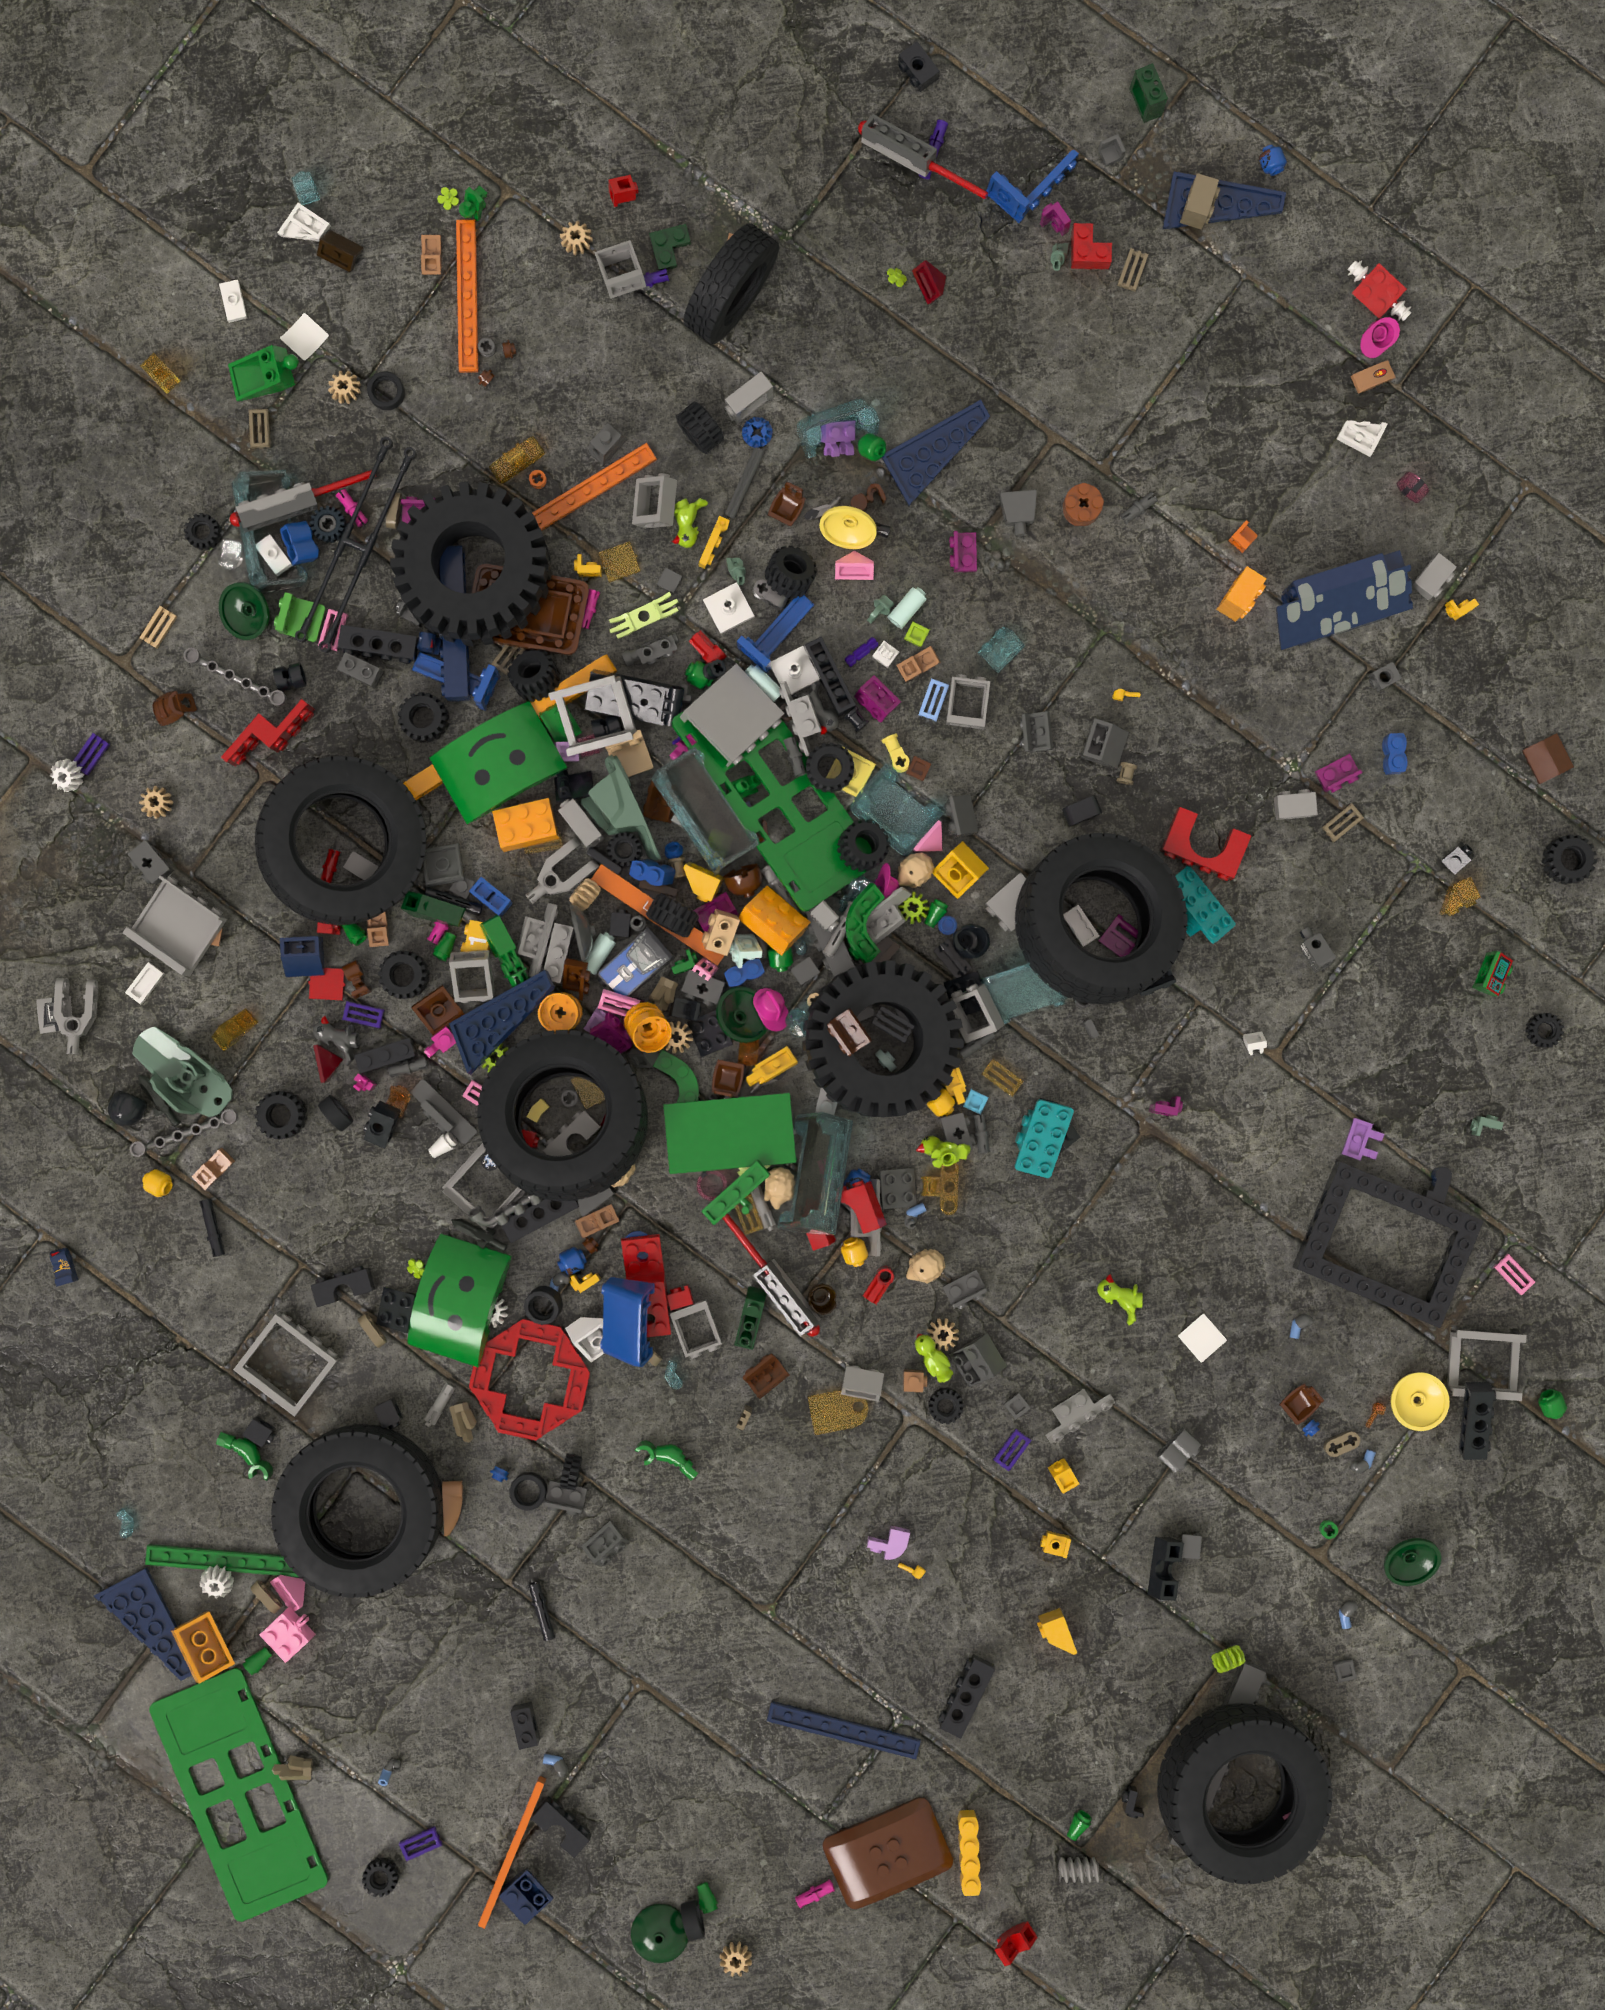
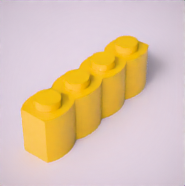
M960 1810L958 1814L960 1882L964 1896L979 1895L981 1890L979 1877L980 1862L978 1857L979 1841L977 1837L978 1821L974 1810Z

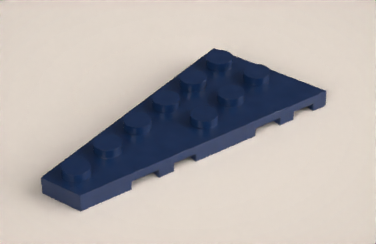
M1173 172L1162 230L1188 226L1180 223L1196 175ZM1219 180L1217 187L1220 188V191L1215 200V207L1208 223L1281 214L1286 192Z
M981 400L884 454L882 460L908 506L914 502L988 421L990 415Z
M544 970L449 1023L468 1074L471 1075L544 998L552 992L555 987L548 971Z
M147 1567L94 1595L98 1601L100 1600L106 1606L110 1613H113L121 1620V1623L141 1643H144L150 1649V1652L157 1655L180 1681L192 1675L171 1632L177 1625Z

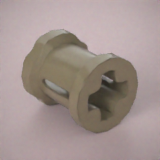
M1121 762L1120 776L1116 781L1126 785H1133L1132 779L1137 765Z
M685 857L668 860L671 867L676 870L674 879L687 877L684 871Z

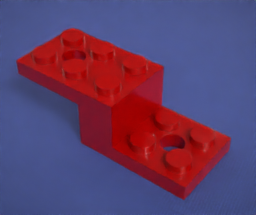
M301 699L278 727L258 713L221 758L235 767L241 765L246 760L245 755L258 746L259 739L277 753L283 751L289 744L288 740L292 736L295 737L301 731V725L313 717L315 709Z
M660 1234L621 1238L626 1279L655 1283V1293L649 1294L651 1306L647 1310V1314L654 1315L655 1319L647 1321V1337L671 1335L666 1297L667 1284ZM646 1252L648 1257L640 1259L638 1253Z

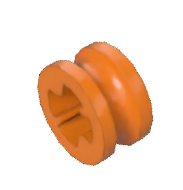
M534 470L529 475L530 485L533 488L542 489L546 485V476L541 470ZM540 475L543 481H539L536 484L533 478H537Z

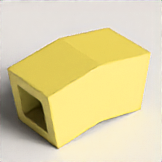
M541 1098L531 1107L526 1117L538 1123L542 1114L550 1106Z

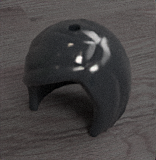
M966 924L954 933L953 946L957 953L965 959L979 958L989 949L990 937L986 928L978 924Z
M119 1090L115 1092L108 1103V1114L117 1125L123 1127L137 1124L143 1117L147 1108V1102Z

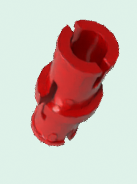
M328 849L325 865H322L323 872L320 879L331 883L334 872H337L336 865L341 852L336 850L334 852L333 849Z

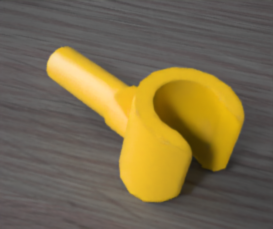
M1117 689L1114 691L1112 698L1117 701H1123L1124 696L1140 697L1141 694L1140 692H1128L1124 689Z
M900 1562L898 1565L899 1568L908 1571L917 1579L922 1578L926 1572L919 1565L915 1569Z

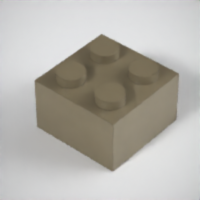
M1199 173L1196 174L1180 223L1201 230L1204 223L1208 224L1215 207V200L1220 191V188L1217 187L1218 179Z

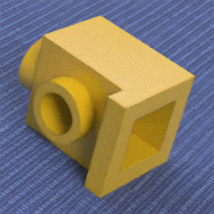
M1046 1531V1535H1042L1040 1547H1043L1042 1550L1045 1553L1067 1558L1071 1538L1068 1535ZM1054 1542L1059 1543V1546L1057 1548L1052 1547V1544Z

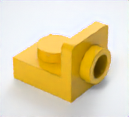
M582 554L577 555V559H574V571H577L579 577H602L601 565H597L596 562H587L586 565H583Z
M1466 599L1459 605H1456L1451 600L1445 604L1446 613L1456 621L1479 604L1476 599L1470 602Z
M590 1272L581 1278L583 1280L581 1283L576 1274H573L570 1277V1284L575 1291L579 1290L582 1293L600 1281L601 1277L598 1273L593 1275Z
M1064 1458L1048 1467L1063 1494L1079 1485Z

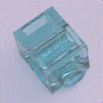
M299 172L294 177H291L301 205L320 200L310 172Z

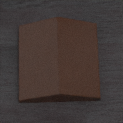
M1557 733L1522 750L1539 784L1574 767Z
M443 985L411 1006L412 1010L432 1035L436 1034L443 1027H448L452 1021L465 1015L458 1003L455 1002L454 997Z

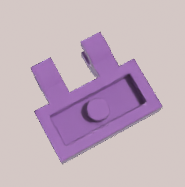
M856 421L821 422V442L825 443L824 455H831L832 457L840 456V454L854 455V447L851 441L855 440Z
M1353 1118L1341 1154L1360 1161L1362 1155L1376 1160L1378 1152L1367 1149L1365 1146L1368 1137L1382 1141L1384 1134L1371 1130L1373 1124Z

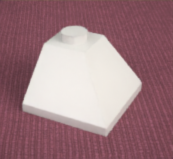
M580 1317L565 1328L572 1343L590 1362L604 1354L603 1349L600 1348L601 1339L603 1338L602 1318Z

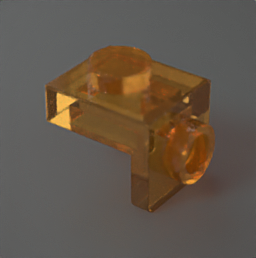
M759 1039L751 1043L740 1042L739 1064L746 1066L757 1064Z
M391 1086L390 1095L386 1103L401 1109L399 1118H403L410 1101L409 1091L403 1086Z

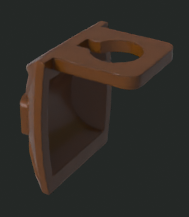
M786 482L785 488L783 487L774 498L768 516L791 527L799 517L806 498L803 497V489Z
M172 691L161 695L153 701V712L161 726L170 725L183 717L184 713L197 710L191 693L178 694L177 691ZM184 698L190 702V708L182 705L181 701Z
M718 1059L713 1073L712 1092L719 1095L737 1097L743 1081L744 1064Z
M1302 1384L1290 1392L1279 1405L1292 1421L1298 1425L1309 1418L1324 1400L1312 1386Z

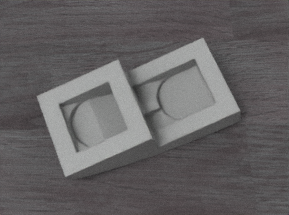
M354 851L343 866V868L363 880L371 877L379 867Z

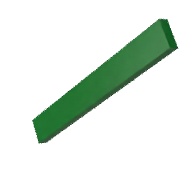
M148 1544L146 1550L145 1565L207 1570L209 1566L214 1568L218 1565L219 1568L225 1567L226 1571L298 1577L292 1571L293 1569L287 1565L283 1559L284 1557L277 1554Z

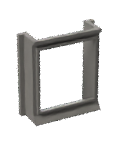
M615 675L548 693L550 701L555 700L569 743V747L566 749L568 757L634 739L633 734L637 731L620 676L615 677ZM611 684L625 730L577 743L563 697Z
M483 1143L442 1187L444 1189L442 1192L467 1215L475 1207L453 1187L484 1154L486 1150ZM517 1187L497 1210L507 1208L512 1201L520 1199L526 1192ZM495 1223L491 1226H482L480 1224L478 1225L481 1226L484 1230H486L487 1228L493 1229L498 1223Z
M1466 1330L1450 1331L1446 1389L1452 1391V1396L1464 1397L1465 1386L1458 1385L1461 1338L1511 1342L1508 1389H1492L1496 1392V1399L1522 1401L1523 1393L1517 1391L1520 1343H1526L1527 1335Z

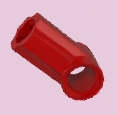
M701 630L689 640V643L702 656L701 658L706 664L717 659L723 661L727 657Z
M888 1266L880 1267L863 1296L877 1305L888 1286L894 1280L893 1270ZM887 1271L891 1276L888 1280H883L880 1278V1274Z

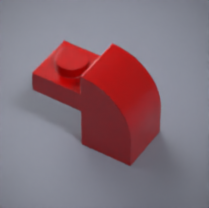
M1028 1921L1017 1924L999 1936L997 1939L999 1944L995 1948V1952L1004 1966L1011 1965L1017 1954L1031 1949L1038 1937Z

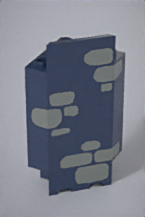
M1398 550L1383 555V553L1293 581L1282 592L1281 600L1283 605L1276 607L1281 650L1296 645L1300 647L1385 620L1391 615L1413 609V602L1409 595L1412 593V580L1407 573L1411 571V564L1405 566L1401 552Z

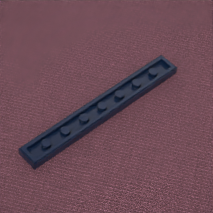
M771 1701L767 1716V1722L912 1759H917L921 1743L919 1738Z

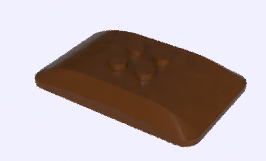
M492 564L480 565L475 573L472 593L480 592L491 586L500 576L503 566ZM552 575L551 580L546 581L549 590L546 599L540 597L538 601L541 607L538 614L535 616L530 612L526 616L528 625L521 630L516 625L510 629L512 633L510 638L504 640L501 634L493 636V642L525 649H542V651L555 654H574L579 645L589 595L588 585L581 580Z
M917 1797L833 1833L823 1841V1850L844 1900L851 1909L862 1908L911 1888L949 1870L953 1865L952 1854L929 1801L924 1797Z

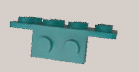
M1187 866L1175 876L1180 884L1178 888L1181 887L1184 895L1182 901L1186 902V932L1191 937L1201 930L1208 940L1214 944L1235 926V922L1190 866Z
M1039 1099L1034 1110H1028L1027 1115H1024L1021 1125L1023 1127L1021 1133H1017L1015 1140L1019 1148V1154L1014 1165L1016 1170L1044 1178L1052 1176L1074 1113L1072 1107Z

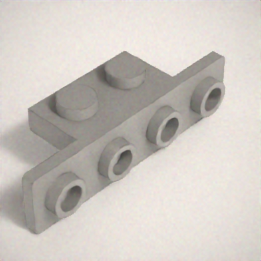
M784 681L780 684L779 692L782 699L785 698L787 706L785 708L788 716L793 719L794 724H792L795 735L799 736V748L807 757L811 752L807 736L821 732L822 729L810 695L793 699L788 684Z
M900 887L894 890L869 915L866 924L867 933L875 944H878L906 921L897 906L911 896L910 891Z
M547 904L543 921L525 916L515 953L533 958L528 977H533L543 970V957L547 954L548 939L552 936L553 921L558 915L556 904Z
M871 1179L872 1186L874 1188L875 1194L877 1196L879 1205L882 1210V1206L880 1203V1179ZM851 1208V1237H868V1255L880 1256L882 1249L880 1232L882 1228L863 1234L857 1216Z
M1082 1389L1054 1407L1052 1411L1061 1425L1045 1435L1050 1444L1061 1441L1067 1433L1078 1430L1081 1424L1086 1421L1090 1422L1100 1412L1109 1410L1115 1403L1113 1397L1109 1394L1094 1404L1085 1389Z

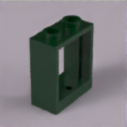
M1152 63L1135 70L1129 88L1144 123L1161 117L1168 100L1155 66Z

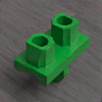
M478 186L475 190H472L470 187L465 190L464 202L459 206L461 216L464 218L474 216L476 222L481 219L482 210L486 208L484 199L488 194L481 186Z
M748 775L731 782L742 799L759 792L757 787L761 785L756 775Z

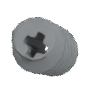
M1060 1857L1058 1865L1059 1881L1064 1877L1065 1882L1068 1883L1069 1877H1071L1073 1883H1076L1077 1877H1079L1081 1883H1083L1085 1877H1087L1089 1883H1091L1092 1878L1095 1877L1096 1882L1099 1883V1864L1096 1862L1095 1857H1091L1090 1862L1087 1857H1083L1082 1863L1079 1857L1075 1858L1074 1863L1071 1857H1068L1067 1862H1065L1063 1857Z

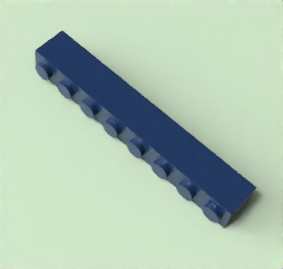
M448 546L440 559V582L455 592L467 593L465 550L462 546ZM439 634L440 640H443V647H440V657L444 661V666H441V676L444 677V684L441 685L442 696H445L448 702L471 700L469 646L464 645L461 639H455L454 643L446 641Z

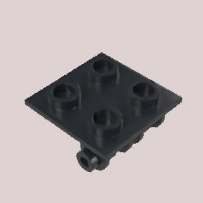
M565 769L556 774L557 777H554L556 803L564 802L567 799L590 797L588 792L593 788L592 771L568 775V771Z
M978 971L943 982L949 999L952 998L951 994L958 990L965 992L967 991L966 988L973 984H977V986L982 985ZM975 995L960 1001L966 1015L982 1010Z
M716 1010L698 1017L697 1021L691 1020L687 1022L690 1030H692V1036L701 1057L733 1045V1040L719 1026Z
M384 1287L376 1325L408 1333L416 1294Z

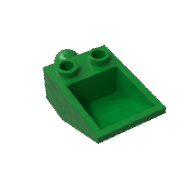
M270 345L228 364L236 400L240 402L281 392L295 386L292 370L298 367V358L293 354H288L286 348Z

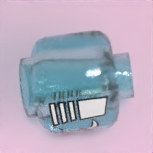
M799 1008L793 1009L788 1013L785 1023L793 1036H806L803 1025L804 1021L808 1020L809 1014L806 1010Z

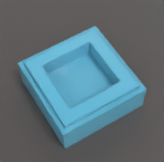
M971 1089L963 1107L981 1115L988 1097Z

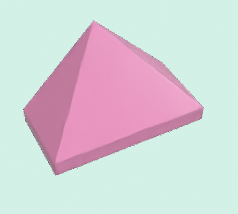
M853 551L835 561V579L873 580L874 561L860 553Z
M938 820L913 849L915 853L942 851L941 821Z
M279 1575L270 1581L287 1607L290 1606L294 1612L303 1607L305 1591L303 1579Z

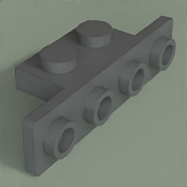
M422 1079L410 1091L421 1103L422 1113L429 1119L433 1118L437 1122L435 1125L442 1132H451L464 1145L478 1132L425 1079Z

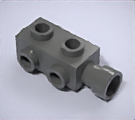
M669 632L651 641L644 642L637 646L636 649L622 652V656L627 667L635 664L634 662L637 660H641L642 664L647 662L649 665L658 661L657 658L660 656L668 657L676 653L675 650L678 649L677 643H679V639L675 632Z

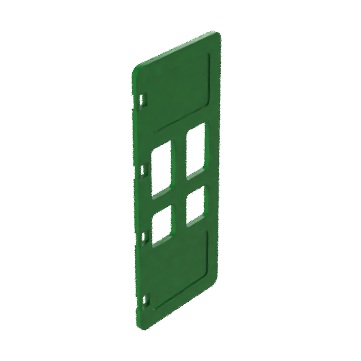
M683 712L673 718L671 723L673 729L688 747L689 752L715 789L723 797L724 802L748 836L751 837L759 852L783 886L788 890L800 910L805 912L811 910L823 900H826L867 872L866 870L858 872V868L852 870L850 865L846 866L844 864L846 862L844 859H840L841 853L837 851L840 846L837 843L840 835L853 823V820L835 794L816 789L810 783L807 773L797 777L787 785L781 786L759 755V750L775 740H779L786 749L784 740L794 736L783 720L775 729L771 727L768 730L769 735L762 741L758 739L755 742L756 747L751 752L747 753L745 751L742 754L744 758L740 762L746 761L769 793L768 797L756 805L748 807L725 775L726 771L736 765L732 763L727 767L728 761L689 720L684 723L680 719ZM689 734H691V736L696 741L694 745H691L689 740L686 738V736H688ZM802 753V762L806 770L808 756L806 757L805 753ZM723 783H725L731 791L727 795L720 786ZM807 787L814 789L827 808L826 812L810 822L805 821L791 800L792 797ZM775 808H779L794 828V833L775 844L771 841L758 820ZM759 832L765 841L760 843L754 834ZM856 837L855 843L857 848L865 854H871V846L867 840ZM792 881H794L799 889L796 893L789 885Z
M233 1668L200 1684L197 1683L153 1702L149 1712L234 1918L239 1922H243L325 1887L328 1882V1876L320 1861L300 1808L296 1803L288 1780H281L279 1775H274L272 1772L274 1764H281L277 1752H275L272 1740L255 1699L251 1694L243 1671L240 1668ZM242 1689L245 1690L246 1695L248 1697V1699L244 1701L242 1700L239 1691ZM248 1742H254L264 1769L240 1778L229 1755V1750ZM266 1744L271 1753L268 1756H265L262 1746ZM214 1758L225 1785L205 1794H200L190 1772V1767ZM270 1783L286 1822L269 1830L261 1831L246 1792L263 1784ZM230 1799L237 1811L247 1839L223 1848L211 1823L207 1808ZM288 1800L291 1801L294 1809L289 1812L285 1805V1801ZM312 1855L317 1864L311 1867L307 1858Z

